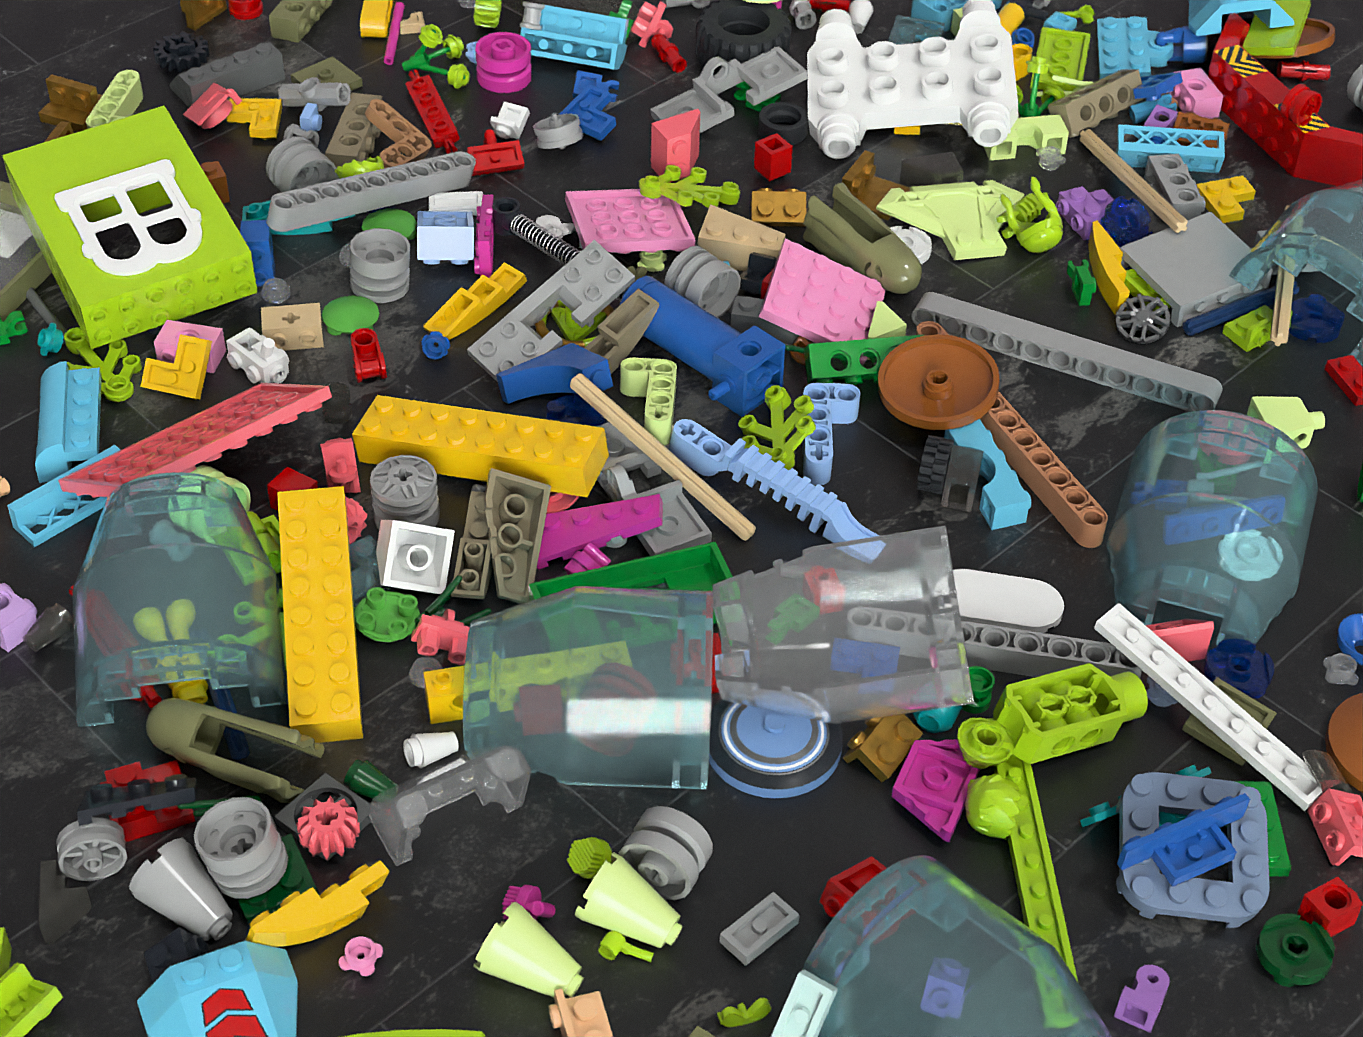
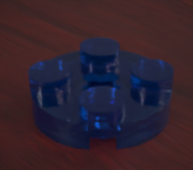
M1119 196L1111 201L1105 208V215L1101 218L1102 227L1110 233L1119 247L1153 234V230L1149 232L1148 223L1152 221L1145 207L1136 199L1131 198L1127 200L1124 198L1125 196Z
M1311 294L1309 298H1301L1292 302L1291 310L1293 314L1289 332L1307 341V337L1317 338L1316 343L1330 342L1339 336L1345 314L1331 303L1326 302L1325 297L1322 295Z
M576 393L552 400L547 404V420L594 427L606 424V419ZM573 417H580V418H582V419H581V420H577L576 418H573Z
M1226 639L1219 642L1218 647L1209 650L1204 671L1207 679L1212 683L1218 677L1252 698H1261L1271 684L1274 675V663L1266 652L1263 655L1255 650L1256 644L1242 639ZM1234 665H1239L1240 668L1245 671H1238L1234 669Z

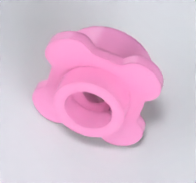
M367 937L353 938L346 944L345 955L340 957L339 966L342 970L352 969L360 972L362 976H369L375 971L374 964L377 958L383 955L382 946L377 943L374 944ZM364 956L363 959H358L357 957Z

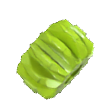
M476 0L474 10L475 24L484 28H496L500 20L502 0Z

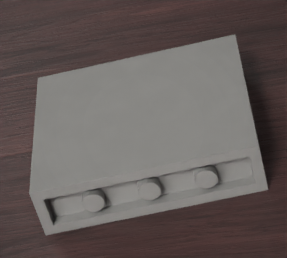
M1211 211L1188 220L1185 232L1180 231L1176 233L1171 228H1167L1120 247L1123 252L1122 267L1131 266L1172 307L1170 321L1176 327L1182 326L1183 322L1190 318L1268 289L1273 270Z

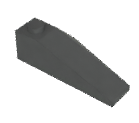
M735 296L731 313V327L740 333L755 325L785 344L792 345L794 340L799 337V335L759 317L764 299Z

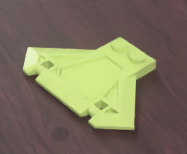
M993 180L984 181L983 186H978L975 182L910 187V192H904L901 188H892L877 205L876 210L941 237L954 260L1005 256L1007 246L998 232L1004 223H998L996 217L1006 210L1001 203L1000 195L1001 193L1005 194L1011 200L1012 205H1014L1025 194Z

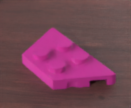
M915 740L893 786L892 797L940 838L950 842L965 807L968 783L970 779L976 780L980 769L970 766L964 760L957 740H943L940 742Z

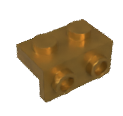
M768 188L752 191V221L764 226H805L803 223L806 215V192H800L797 189H786L784 192Z
M895 704L883 712L880 709L875 710L866 719L865 724L868 727L864 732L861 730L847 743L850 749L843 757L847 763L858 758L881 782L892 775L911 750L914 741L919 740L923 734Z

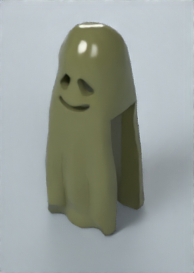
M844 183L834 185L832 195L834 205L832 209L815 195L809 198L807 201L809 209L806 212L803 223L806 226L803 235L806 242L812 243L828 259L849 267L868 278L877 280L884 289L890 292L905 294L916 289L922 278V266L914 252L871 209L858 200Z
M179 698L165 699L155 705L149 712L146 721V732L158 749L174 756L184 764L189 763L219 779L257 793L268 795L280 803H291L305 790L290 785L289 781L281 777L215 756L225 726L317 758H321L325 750L323 744L315 743L314 738L302 735L298 730Z

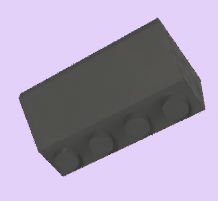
M270 42L261 43L251 49L236 52L234 55L214 60L209 64L198 68H191L187 72L178 74L170 83V89L189 108L214 82L225 89H234L238 96L285 80L282 53Z

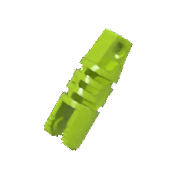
M1047 192L1043 193L1045 197L1049 198ZM1029 193L1012 205L1016 219L1027 223L1037 218L1044 208L1033 193ZM1006 210L996 217L998 223L1008 222ZM1010 226L1001 232L1004 239H1008L1015 234Z

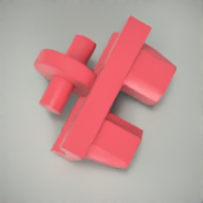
M645 1L631 27L630 32L641 37L638 45L643 48L646 47L651 35L655 36L662 33L667 39L672 36L673 27L667 20H660L666 8V4L660 1L658 6L655 7Z
M337 438L320 444L327 488L344 486L345 493L361 492L352 439L343 440V438Z
M446 609L442 617L433 614L431 616L422 614L416 629L412 631L411 641L417 642L418 654L430 657L435 656L439 649L449 651L448 660L450 663L464 665L479 639L480 630L464 626V623L455 621V611Z

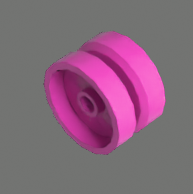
M497 32L480 38L476 43L477 81L481 87L496 93H511L528 86L532 77L530 63L531 44L526 38L511 32Z

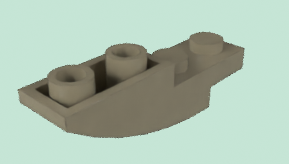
M471 491L463 538L460 539L453 578L454 580L456 576L461 575L462 581L451 593V597L484 599L493 571V561L484 505L485 492Z

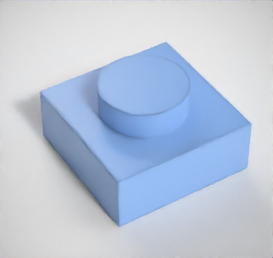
M307 103L300 116V127L305 131H320L322 116L318 115L317 104Z

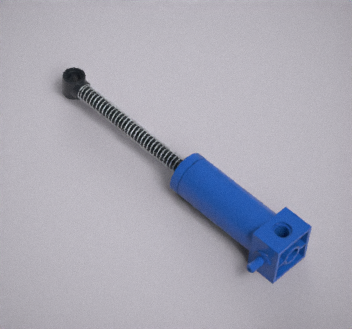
M501 197L493 202V227L496 233L504 236L518 235L563 265H566L578 252H581L527 218L526 214L520 210V203L517 199ZM650 276L637 279L616 298L621 302V305L639 288L656 300L660 306L643 336L713 381L712 389L708 391L709 398L714 401L717 400L741 417L765 402V392L769 387L773 385L783 387L785 344L754 325L745 332L740 333Z

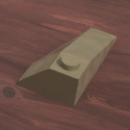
M491 468L484 495V505L497 597L529 605V584L534 583L551 485Z

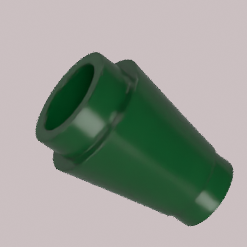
M359 759L355 760L344 779V784L349 786V790L387 804H390L395 799L400 787L368 760L364 762Z

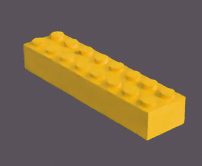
M381 395L376 396L352 433L359 462L378 465L390 457L412 455L427 460L434 466L436 474L487 482L489 470L493 468L551 485L550 492L588 497L609 457L605 429L601 427Z
M344 486L277 492L290 729L298 730L300 734L314 738L315 743L363 738L348 517Z

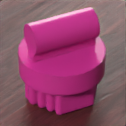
M590 542L582 552L578 550L571 557V561L564 567V570L570 575L608 566L612 560Z
M524 885L522 888L509 886L510 890H507V894H505L503 899L504 902L502 903L504 911L513 902H517L535 920H537L538 916L544 918L554 916V905L541 901L539 887ZM504 914L503 919L508 920L509 917Z

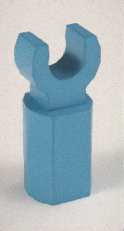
M1165 94L1159 100L1145 101L1130 106L1129 115L1133 124H1138L1148 119L1157 104L1174 111L1177 110V104H1171V94Z

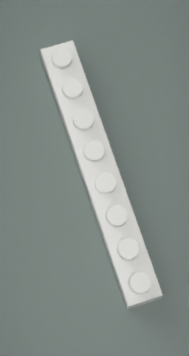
M1120 603L1097 620L1094 627L1096 631L1301 809L1306 811L1330 786L1329 782Z

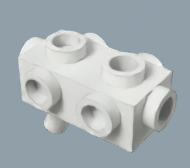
M249 327L226 340L229 364L234 369L240 367L244 369L252 383L259 381L260 383L274 382L279 384L287 377L289 373V358L284 350L274 346L275 342L273 339L266 338Z

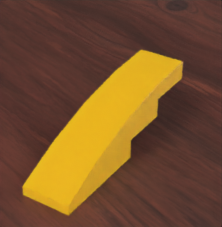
M1097 220L1092 222L1088 242L1089 259L1101 294L1116 315V312L1126 302L1130 293L1124 284L1126 270L1121 265L1123 252Z
M504 262L489 278L482 275L468 290L461 287L423 326L424 330L429 333L432 331L441 332L449 340L460 335L489 316L527 282L525 274Z

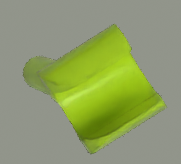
M1084 5L1076 11L1060 12L1070 17H1080L1084 24L1092 23L1094 21L1092 16H1095L1090 5Z
M618 931L607 933L600 942L601 946L598 950L604 958L614 960L621 951L624 954L651 962L654 954L627 943L625 937Z

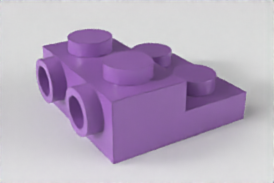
M1081 186L1059 192L1056 202L1058 213L1083 240L1089 239L1093 221L1098 220L1108 234L1131 227V217L1104 189L1088 193Z

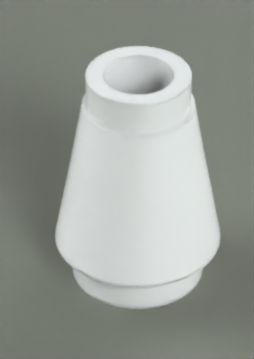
M854 0L849 6V15L856 34L864 31L873 13L869 0Z
M452 731L447 733L412 734L411 738L404 740V754L411 767L418 766L423 768L451 753L457 752L458 740Z

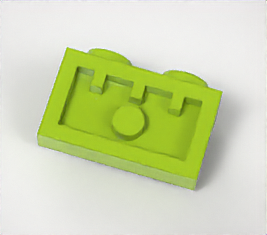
M1264 305L1224 324L1222 333L1246 352L1258 346H1263L1266 342L1270 341L1273 310Z

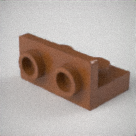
M1179 111L1173 128L1224 132L1225 142L1230 124L1217 118L1209 119L1200 117L1192 112L1184 113ZM1186 138L1176 140L1181 146L1192 144ZM1205 140L1202 142L1208 148H1217V140Z

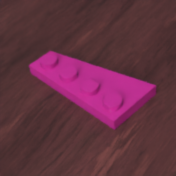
M482 195V204L477 206V222L480 223H476V239L478 240H475L476 257L474 258L475 274H480V277L485 275L489 278L493 274L494 227L492 204L494 197L493 195Z
M660 494L546 514L537 569L549 566L548 561L561 556L563 560L570 559L575 554V551L584 549L590 542L597 548L606 546L607 542L617 536L626 539L662 526L663 502Z

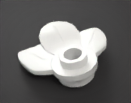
M544 215L536 219L537 225L548 230V232L559 237V239L575 231L573 223H561L557 216Z

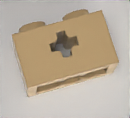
M320 303L261 307L262 334L266 338L273 339L275 342L274 346L278 349L285 351L324 347Z

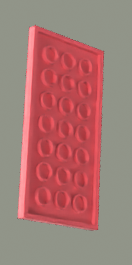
M260 383L59 479L58 482L62 492L76 493L77 496L91 495L92 498L101 496L107 497L108 500L117 498L123 499L124 502L133 501L143 495L142 491L150 487L158 488L170 482L169 478L176 474L184 475L196 469L195 465L202 461H214L222 457L221 452L229 448L237 449L248 444L247 439L253 436L259 437L273 431L272 427L279 423L287 424L297 420V414L304 411L311 412L321 408L322 402L332 398L329 386Z

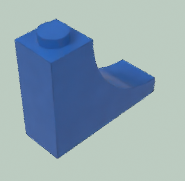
M569 343L496 374L502 401L507 404L541 394L576 393L570 388L572 378L579 373L588 378L601 391L613 387L608 360L574 343Z

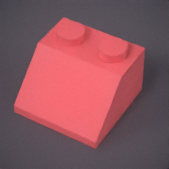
M699 109L652 123L651 168L659 176L664 174L667 165H675L681 168L680 179L690 176L691 168L694 167L699 156L701 112Z

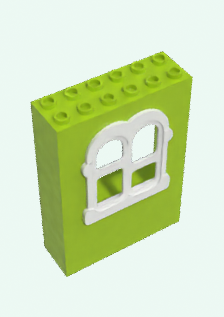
M165 106L2 155L13 197L91 349L164 325L166 320L176 321L258 293L251 251ZM167 204H173L170 209L144 217L138 215ZM173 218H180L187 229L186 236L173 244L157 243L147 231L148 226ZM125 223L130 224L141 244L139 252L135 256L123 260L108 257L97 240L96 233Z

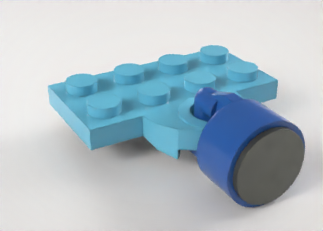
M1132 16L1129 18L1107 17L1097 19L1100 79L1121 69H1139L1140 77L1151 76V66H1167V61H1182V64L1204 63L1207 61L1208 35L1196 36L1188 26L1166 32L1148 31L1147 17ZM1173 43H1181V46H1173Z

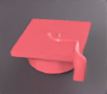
M214 82L183 115L198 126L201 125L203 129H209L222 122L231 112L233 105L227 99L228 97L232 98L236 105H239L242 99L234 89H225Z

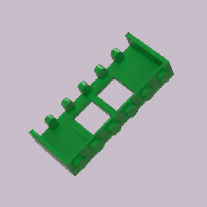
M716 542L529 584L530 611L547 653L626 641L627 647L694 632L695 628L741 617L742 595ZM665 583L675 606L670 609L668 617L652 620L649 613L642 612L633 590ZM622 593L635 624L621 628L617 620H611L606 624V631L602 632L589 600Z

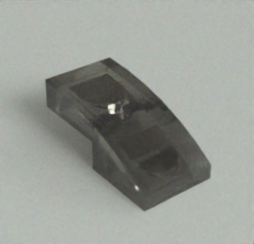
M1307 750L1302 753L1308 769L1323 793L1328 788L1348 793L1352 792L1337 764L1329 754L1319 750Z

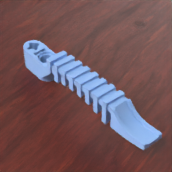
M682 419L675 423L668 450L699 474L713 476L718 471L729 470L733 473L732 479L736 482H739L746 473L749 474L746 481L748 486L752 488L759 480L761 482L759 491L766 494L770 488L774 489L772 498L777 502L783 496L787 497L785 508L792 511L796 504H799L801 507L797 518L801 521H804L812 512L814 515L809 530L813 533H816L819 527L827 521L823 537L868 561L885 544L886 539L862 526L852 516L847 504L837 500L836 494L833 492L827 494L824 492V487L819 484L816 486L810 483L811 479L806 476L803 478L797 476L798 472L793 468L787 470L784 468L785 464L778 460L777 463L772 461V456L768 453L762 455L758 452L759 448L752 445L750 448L744 449L746 442L741 438L731 446L698 423L689 419Z

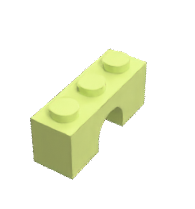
M1060 115L1017 118L1010 129V134H1007L1006 139L1001 144L993 147H984L989 160L1015 158L1016 149L1019 145L1034 147L1040 156L1065 154L1069 132Z

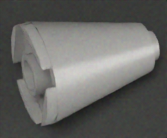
M183 838L174 839L157 850L161 856L153 864L147 859L140 866L131 880L129 890L137 900L193 934L201 936L205 941L212 938L215 940L222 938L232 926L230 920L233 913L192 845Z

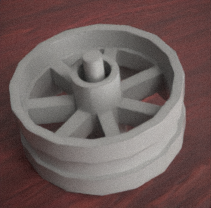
M552 113L551 117L540 120L533 126L534 133L537 136V145L542 149H564V146L573 144L583 137L580 119L576 114L557 115V113Z
M92 817L91 824L79 826L78 821L67 825L59 833L56 840L60 870L67 877L76 880L93 881L104 879L118 872L127 860L123 828L117 822L107 818Z

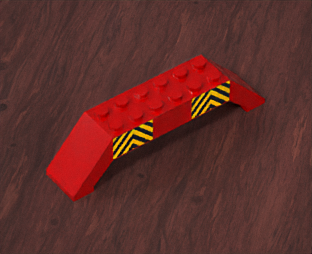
M1236 13L1229 14L1213 51L1208 73L1209 79L1223 95L1221 110L1292 177L1363 191V134L1331 127L1315 112L1311 115L1313 120L1305 126H1297L1292 120L1284 118L1280 114V108L1290 90L1242 48L1248 33L1249 24Z

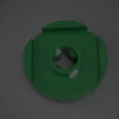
M1292 913L1280 914L1270 918L1263 926L1256 941V951L1261 964L1274 976L1278 984L1285 987H1291L1294 984L1309 985L1323 979L1331 968L1335 952L1334 942L1323 926L1315 921L1309 924L1306 921L1299 920L1301 915ZM1289 944H1292L1295 948H1302V953L1295 954L1288 949Z

